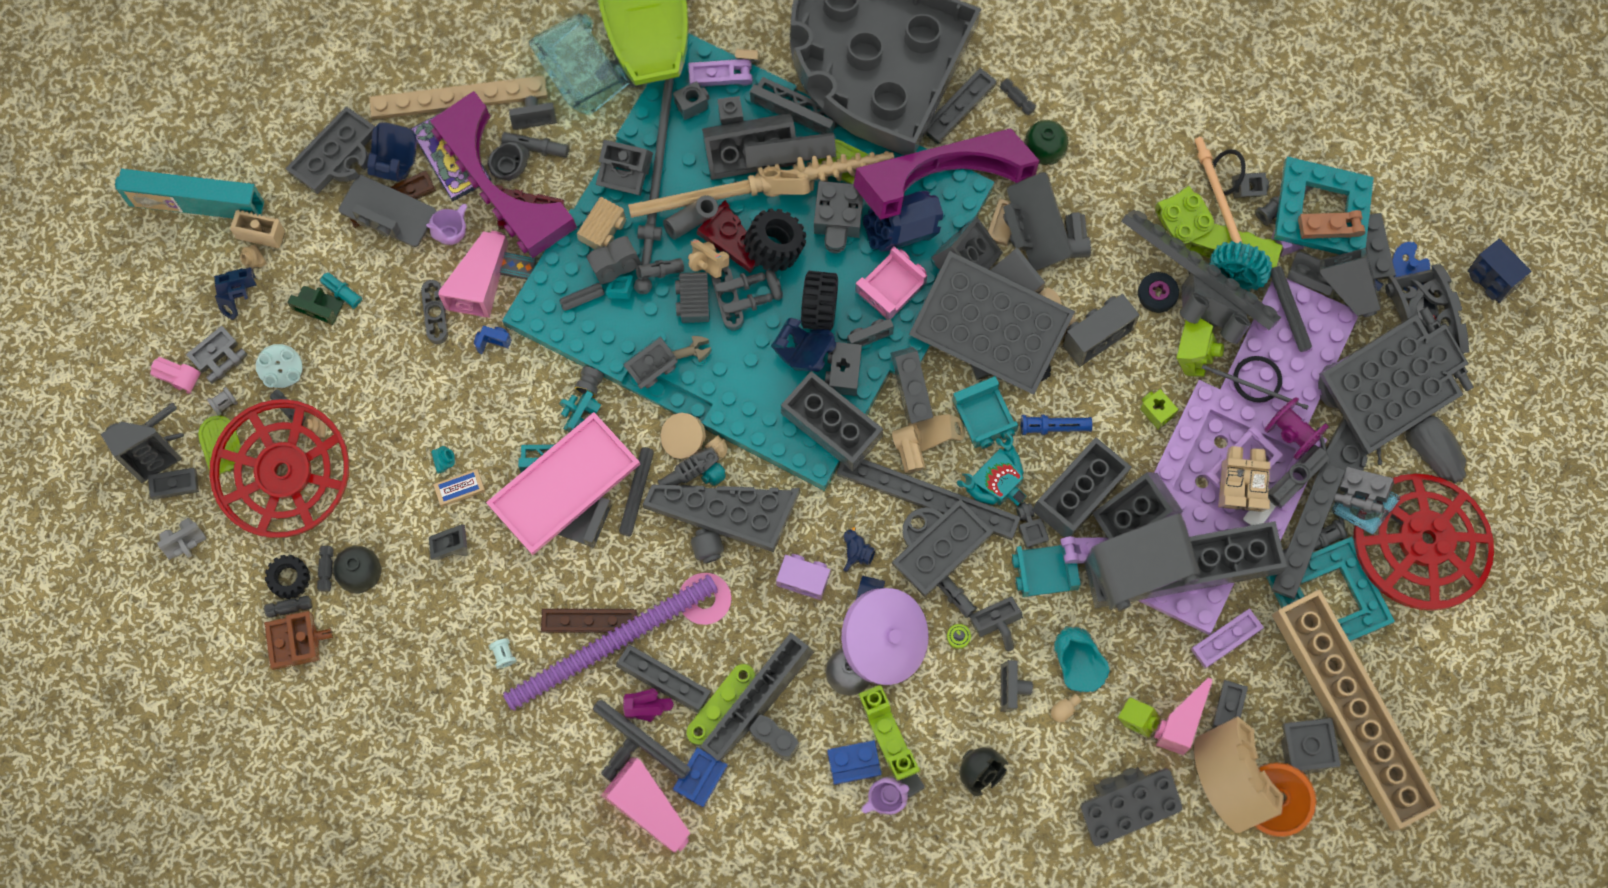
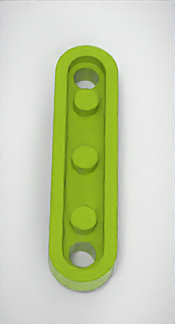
M747 664L737 665L687 728V737L692 744L702 745L755 678V671L751 666ZM741 672H746L748 674V677L746 679H740L739 674ZM700 728L703 730V734L696 736L694 731Z

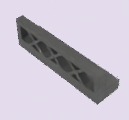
M762 77L758 86L753 85L750 90L751 102L779 115L791 113L794 122L820 134L833 133L837 126L836 122L823 116L826 114L812 99ZM764 85L772 88L774 93L763 89ZM789 96L793 98L794 102L789 101L783 97ZM809 105L813 107L814 112L803 106Z

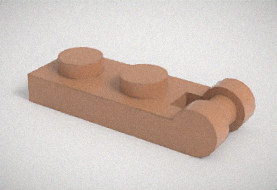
M1355 210L1349 213L1300 214L1298 223L1301 239L1362 236L1365 234L1364 225H1361V220L1363 219L1362 212ZM1346 223H1352V227H1347Z

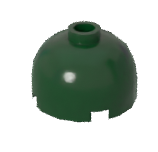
M1041 120L1032 124L1028 129L1024 144L1039 159V164L1052 165L1066 155L1069 141L1067 132L1062 125L1052 120Z

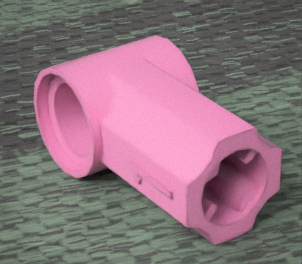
M158 357L151 365L150 374L155 378L170 383L178 390H187L186 393L190 394L201 372L189 365H178Z

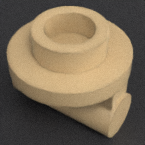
M255 244L242 249L240 260L246 268H261L267 264Z
M311 414L304 420L303 426L313 431L320 439H325L326 424Z

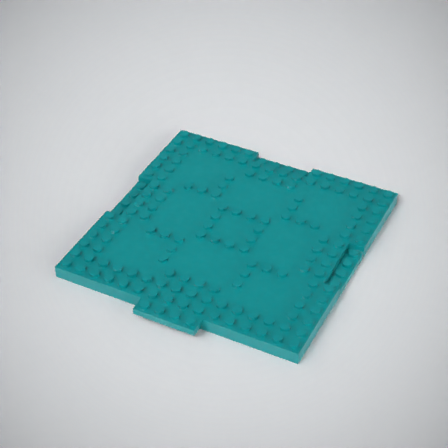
M688 33L687 52L680 77H675L673 82L659 198L748 180V176L757 175L758 172L711 180L702 128L721 125L717 99L740 96L743 121L779 115L750 101V90L753 85L758 86L762 77L810 99L811 97L797 90V85L751 64L749 71L752 75V84L700 86L701 88L704 87L708 92L710 98L707 100L708 109L684 120L674 103L673 93L690 85L689 63L740 60L735 58V55ZM734 70V74H741V71ZM665 80L650 82L616 134L615 141L653 152L649 173L645 175L641 196L597 186L598 169L575 208L569 211L577 228L544 251L502 322L505 327L583 367L588 366L599 370L604 374V378L674 414L687 413L696 416L704 425L705 430L716 436L719 435L720 438L825 491L841 462L781 414V404L811 371L794 370L779 357L771 347V344L788 318L801 321L803 288L808 271L837 273V304L834 326L831 330L834 334L835 342L847 343V335H850V332L854 329H865L879 319L887 320L855 292L856 283L862 277L865 279L890 254V251L881 252L878 249H872L869 245L867 232L863 225V218L865 215H868V210L871 207L864 199L859 238L847 237L846 247L840 253L829 252L824 243L825 235L814 234V218L820 179L814 180V190L804 195L780 194L769 197L763 194V192H759L755 196L748 193L716 200L718 207L724 200L727 201L734 215L738 216L746 231H748L756 215H759L763 210L767 212L768 209L773 208L774 211L781 209L784 213H791L790 216L796 217L799 220L798 223L804 226L803 231L806 232V244L793 266L787 267L785 271L778 269L775 272L777 279L780 281L783 293L782 299L775 300L773 298L771 302L756 306L757 310L752 311V308L743 309L744 324L738 330H730L724 325L709 273H707L709 322L682 323L681 316L676 315V302H680V294H676L675 281L680 280L679 273L668 274L664 278H649L652 283L651 291L647 294H639L633 287L629 299L608 298L605 292L609 283L601 284L604 290L603 296L567 311L562 309L560 298L599 283L586 257L595 249L578 241L577 232L600 197L624 209L626 222L621 230L617 229L613 235L614 240L627 236L640 262H642L644 239H638V226H645L647 215L631 218L628 205L649 201ZM764 85L763 89L774 93L772 88ZM789 96L783 97L789 101L794 102L793 98ZM690 98L688 101H689V102H695V101H697L698 99H697V98ZM809 105L803 106L814 112L813 107ZM794 122L796 137L820 134ZM838 124L833 132L835 139L843 141L869 155L871 152L879 155L888 151L889 153L893 152L894 158L905 156L853 135ZM919 145V147H918V149H917L916 152H920V151H924V150H928V149H926V148H924V147H922V146ZM812 160L803 161L804 166L807 167V164L809 162L812 163ZM793 165L781 167L780 170L793 169ZM616 168V169H619V170H623V171L630 172L629 170H625V169H621V168ZM952 169L929 174L913 183L904 193V196L918 191H928L930 195L937 196L943 211V219L938 221L937 227L941 226L940 233L931 240H924L897 248L898 250L902 249L910 258L909 260L915 265L919 264L925 269L927 283L891 319L894 325L892 335L862 347L857 396H842L866 415L869 413L890 373L895 375L890 353L913 347L918 351L921 363L931 346L909 335L940 271L931 257L976 216L978 217L994 188V181L970 169ZM834 176L828 177V182L848 184L842 180L837 181ZM685 207L657 212L655 227H662L661 241L654 240L651 263H655L656 260L669 261L681 258L684 264L682 273L706 272L703 269L700 271L690 269L688 256L693 251L692 240L697 239L702 243L707 242L697 235V229L701 225L673 240L667 234L663 220ZM768 236L775 243L782 244L776 238ZM729 258L728 267L731 270L733 279L740 278L742 273L745 276H751L758 273L765 274L767 271L763 269V266L759 265V267L756 266L749 273ZM636 269L620 274L622 276H633L635 281L638 279ZM721 272V277H718L721 283L726 282L725 276L727 275H724L723 272ZM766 278L764 281L750 284V289L745 290L744 286L736 288L739 301L747 299L749 294H752L753 298L766 295L767 293L772 294ZM725 292L721 296V300L724 303H730L734 299V295L731 292ZM734 312L730 313V319L727 321L735 324L737 323L736 319L740 317H736ZM801 323L799 325V327L805 330L806 332H810L812 330L803 328ZM789 335L786 339L789 341L786 347H795L792 335ZM660 336L672 351L689 347L693 342L692 336H701L709 339L710 343L700 345L698 348L704 350L711 347L712 352L707 358L701 362L694 355L677 359L678 362L675 363L677 367L666 375L663 372L657 377L658 381L649 388L644 386L640 389L637 382L623 365V363ZM828 353L823 357L824 367L819 372L812 371L824 382L826 371L831 372V363H827ZM841 366L840 371L845 372L846 366Z

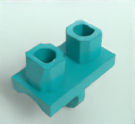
M587 390L586 393L582 394L577 405H575V402L578 398L575 395H571L569 400L561 399L559 404L564 408L561 415L567 418L568 414L572 412L563 428L564 430L570 432L583 422L584 419L581 418L583 411L590 415L593 412L595 414L598 412L601 404L592 398L593 393Z

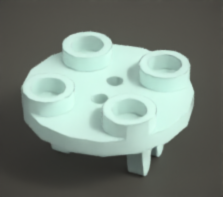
M273 344L265 347L259 353L256 360V372L264 385L269 388H285L299 381L303 370L299 354L292 347L283 344Z

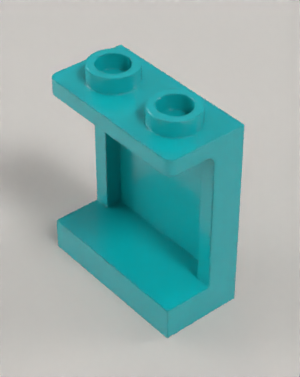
M996 376L953 393L952 401L974 448L980 446L982 449L990 447L997 438L1006 440L1004 433L1013 437L1018 429V423L1013 421L998 389L999 382Z

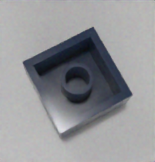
M1500 238L1481 252L1467 270L1470 278L1475 283H1480L1484 287L1487 296L1498 303L1514 292L1532 272Z

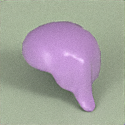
M462 204L458 210L442 209L435 212L430 218L429 224H426L430 228L432 238L445 245L459 243L466 233L464 215L467 204Z
M884 777L876 781L869 789V801L862 807V812L876 811L880 814L888 815L900 812L907 804L909 787L900 780L897 781L894 777Z

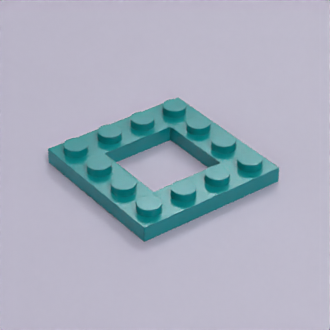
M1287 156L1283 166L1274 239L1339 255L1366 248L1374 177ZM1309 186L1347 195L1345 213L1355 210L1362 212L1363 219L1361 220V225H1364L1365 234L1359 237L1301 239L1298 217L1302 214L1305 187ZM1346 223L1347 227H1352V223Z
M1352 537L1313 552L1300 585L1337 569L1340 570L1360 611L1338 620L1349 642L1395 622L1380 591L1364 573L1357 558ZM1277 575L1266 577L1271 588ZM1300 587L1294 600L1274 592L1281 608L1305 597Z

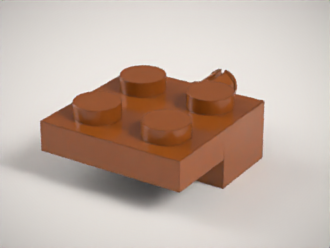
M310 611L286 615L284 619L264 622L270 668L272 670L320 661L318 651L319 640L333 638L331 628L317 631L314 616Z

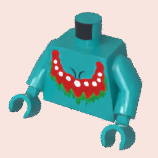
M1004 433L1006 436L1005 443L1000 438L996 439V443L1004 447V449H999L973 476L962 473L966 478V482L957 480V485L959 487H966V491L976 501L981 503L998 504L1001 506L1009 498L1014 504L1019 506L1027 497L1018 488L1023 482L1024 471L1020 457L1012 445L1013 437Z

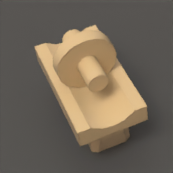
M697 239L692 240L693 251L688 256L690 269L693 271L703 269L715 278L721 277L722 268L729 266V255L724 251L716 253V248L711 242L702 243Z

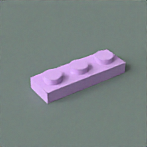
M1249 608L1195 645L1191 651L1206 669L1260 632L1264 627Z

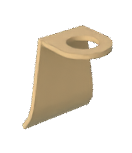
M950 414L933 416L934 418L912 423L917 425L921 435V452L950 439L961 441L965 437L962 421ZM955 423L960 427V435L956 433Z

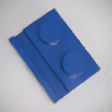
M875 740L827 749L834 785L882 776Z
M697 747L687 764L690 767L689 774L686 778L678 779L673 791L704 808L728 764L717 761L713 756Z

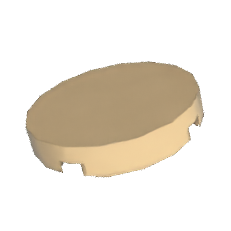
M678 413L666 420L660 437L666 453L674 458L687 459L701 451L706 433L704 425L696 416Z

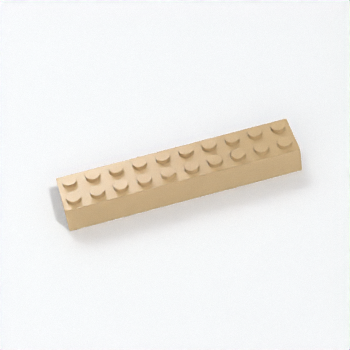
M1319 589L1272 614L1274 621L1328 718L1333 719L1335 731L1392 832L1400 830L1442 808L1321 590Z

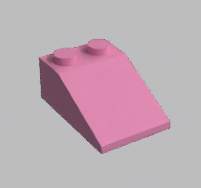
M1207 678L1165 721L1161 720L1154 734V738L1158 739L1156 746L1184 755L1191 748L1213 679Z

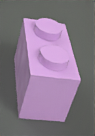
M797 554L785 555L776 585L822 600L830 577V569L827 568V565L818 561H814V563L804 561L805 558Z

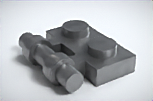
M220 326L186 355L202 373L208 368L213 371L206 376L209 382L213 384L216 380L224 378L226 376L225 373L232 367L240 365L242 363L241 360L248 354L242 348L234 353L232 349L238 343L223 326ZM224 355H227L229 359L218 367L216 362Z
M1347 467L1340 484V491L1346 492V494L1336 493L1334 502L1341 503L1343 507L1347 508L1353 506L1364 509L1366 513L1372 514V512L1382 514L1384 505L1376 502L1387 503L1394 479ZM1356 495L1366 497L1367 499L1356 498Z

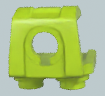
M1190 186L1156 204L1155 212L1165 230H1168L1171 237L1178 238L1184 244L1205 235L1214 226V219L1199 194L1194 193Z

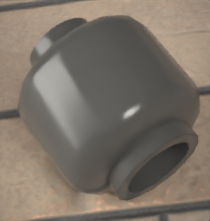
M706 529L697 530L695 532L696 536L690 541L696 560L707 564L720 559L721 554L724 552L720 535Z

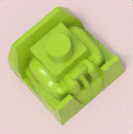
M1201 318L1196 324L1185 321L1176 358L1186 376L1205 377L1206 370L1202 369V365L1213 363L1214 357H1222L1224 353V344L1217 343L1212 332L1213 326Z

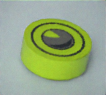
M955 624L950 627L947 633V641L950 646L962 649L969 644L971 632L968 627L962 624Z

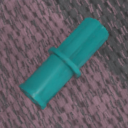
M328 272L322 275L320 283L332 291L336 298H341L350 305L351 308L355 309L362 301V297L351 290L346 282L342 283Z

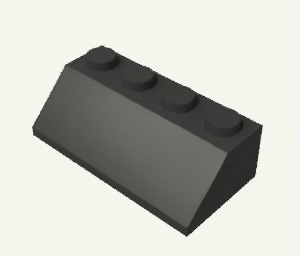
M791 113L702 128L711 180L758 172L757 168L760 167H746L744 144L796 138ZM797 162L783 163L778 165L781 168L792 166L794 164H797Z
M120 422L110 425L105 432L101 433L114 458L141 483L148 480V475L158 474L182 460L179 453L155 428Z

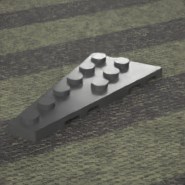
M651 485L643 502V508L774 552L798 499L800 488L779 490V488L770 487L768 490L731 486H717V488L696 486L695 488L681 487L680 485Z

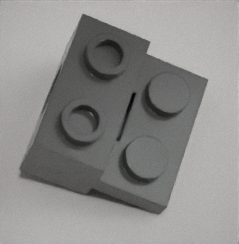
M604 140L599 158L601 165L596 185L641 196L645 175L649 173L653 152L639 147ZM616 168H621V169L629 170L630 172L623 171V170H619V169H616Z

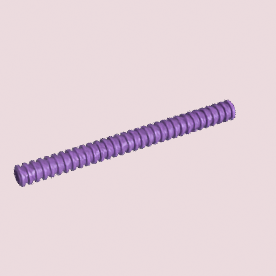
M705 575V579L702 580L700 578L698 583L693 582V586H686V590L683 591L681 589L679 594L674 593L672 598L667 597V601H661L658 606L655 604L653 609L648 608L645 614L642 612L640 613L641 616H635L634 620L631 621L629 619L626 625L624 623L621 624L622 627L619 629L618 627L614 628L615 631H609L607 636L602 635L600 640L597 638L593 644L592 642L588 643V647L583 646L581 651L576 650V654L573 655L571 653L569 658L566 659L564 657L562 662L557 661V665H550V669H543V673H536V677L531 676L529 681L524 680V684H517V688H510L508 693L505 691L503 697L511 710L515 711L517 706L522 707V703H529V699H536V695L539 694L541 696L543 691L548 692L550 687L554 688L556 687L555 684H561L564 679L568 680L570 675L573 677L577 671L579 673L582 672V668L587 669L589 664L594 665L596 660L601 661V657L604 656L606 658L608 653L611 652L613 654L615 649L620 650V646H627V642H634V638L637 637L639 639L641 634L646 635V631H653V627L656 626L658 628L659 624H665L667 619L672 620V616H678L681 611L684 613L686 608L690 609L692 608L691 605L699 604L698 601H704L706 596L709 598L713 592L715 594L718 593V589L711 576Z

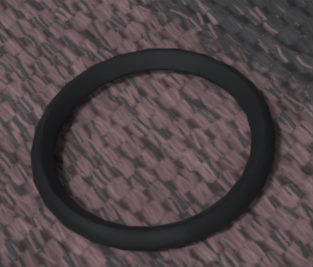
M1234 149L1221 152L1213 161L1214 169L1218 161L1227 154L1236 155L1241 162L1240 177L1231 189L1223 191L1225 196L1237 190L1245 176L1246 164L1244 157L1239 151Z
M1251 356L1243 359L1236 366L1233 376L1238 378L1240 369L1250 361L1266 362L1277 374V386L1274 392L1279 393L1281 390L1282 374L1272 360L1263 356ZM1233 381L1237 392L1249 401L1261 403L1274 398L1270 395L1262 398L1249 396L1241 389L1239 383Z

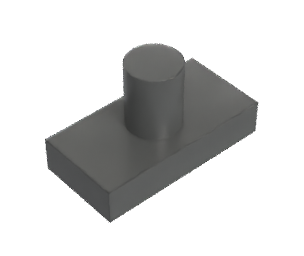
M535 96L525 98V107L509 109L513 130L557 123L553 102L538 104V99Z
M1008 660L1001 664L1000 712H1012L1018 709V694H1032L1033 682L1018 680V661Z

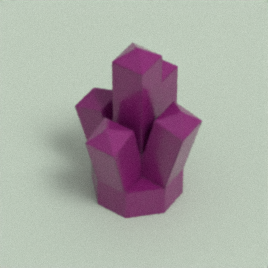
M654 688L625 694L623 699L624 716L627 719H640L651 722L656 715H661L663 711H671L674 703L671 698L659 699L658 693Z

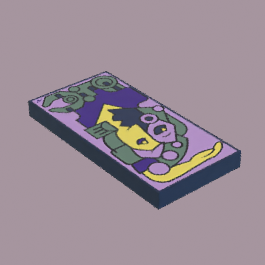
M435 115L411 129L415 132L417 143L451 201L454 202L476 189L469 183L467 172L462 173L455 164V161H457L455 156L450 157L443 148L445 143L442 140L438 142L432 134L433 126L430 120L437 116ZM482 165L483 172L485 173V175L487 176V178L491 181L490 176L488 175L487 171L485 170L484 166Z

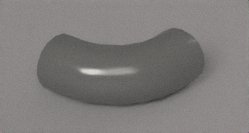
M708 195L701 196L690 205L664 219L663 225L667 234L673 240H676L706 222L717 213V201Z

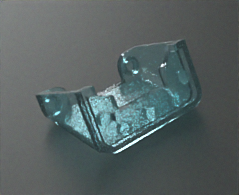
M577 13L535 35L529 40V44L566 102L573 109L589 116L626 87L629 82L621 65L618 64L616 66L609 61L592 35V19L586 13Z

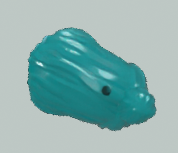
M1066 626L1056 636L1054 642V651L1057 654L1062 669L1064 683L1069 689L1074 691H1097L1105 684L1110 671L1109 664L1099 652L1097 645L1091 638V634L1086 629Z

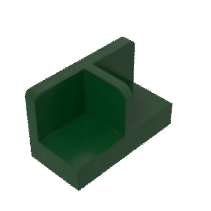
M306 286L301 288L298 297L291 295L287 302L292 310L334 325L344 304L343 300L325 294L320 287L314 290Z

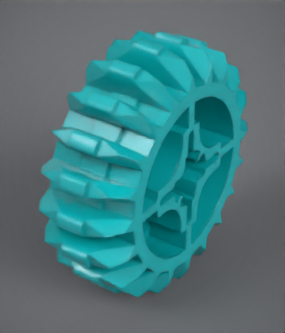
M1234 241L1230 243L1223 242L1222 245H1217L1211 254L1209 265L1212 264L1218 267L1227 278L1236 280L1240 285L1239 287L1247 291L1251 289L1258 290L1259 287H1264L1270 278L1272 262L1270 257L1265 255V251H1259L1258 246L1252 247L1250 243L1243 244L1241 241L1239 243Z

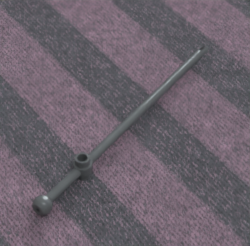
M674 78L665 79L649 200L659 198ZM657 212L647 215L645 226H638V239H644L641 265L651 263L654 240L661 241L662 227H655ZM649 278L637 279L635 281L634 289L637 293L647 294L651 291L652 283Z

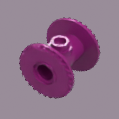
M1294 397L1276 413L1264 430L1268 433L1276 425L1282 429L1281 437L1285 442H1296L1301 447L1293 456L1297 460L1319 441L1329 426L1325 423L1315 431L1309 424L1304 423L1302 418L1292 410L1300 400Z

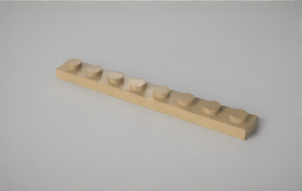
M543 75L369 97L371 118L375 120L444 111L473 91H475L486 106L522 102L528 96H535L537 99H547L546 78Z

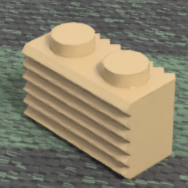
M600 197L577 232L578 241L593 249L607 246L614 240L613 235L617 229L621 230L626 222L624 209Z
M239 209L235 212L230 227L236 239L280 248L285 234V229L278 218L265 217V215L257 216L256 213L254 215L252 212L244 213V211L240 212Z

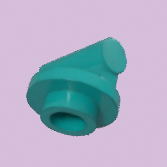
M441 446L431 451L437 474L446 472L447 469L454 466L455 455L451 449Z

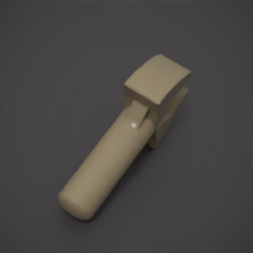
M692 336L693 342L689 347L672 352L677 359L694 355L701 362L709 356L712 349L711 347L704 350L698 348L700 345L710 343L709 339L701 336Z

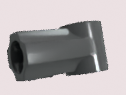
M1076 212L1066 215V234L1072 250L1070 258L1090 257L1091 243L1090 238L1087 237L1085 214Z

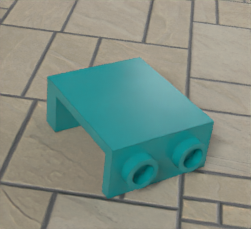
M1062 545L1022 550L1021 546L1016 547L1015 554H1012L1013 568H1018L1019 577H1016L1015 581L1017 591L1022 592V597L1079 590L1081 583L1077 563H1065L1064 555L1066 553Z

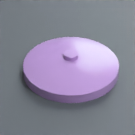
M892 588L870 590L858 597L846 613L841 634L843 652L852 670L862 679L881 685L900 683L915 673L925 657L928 646V627L924 613L917 602L905 592Z

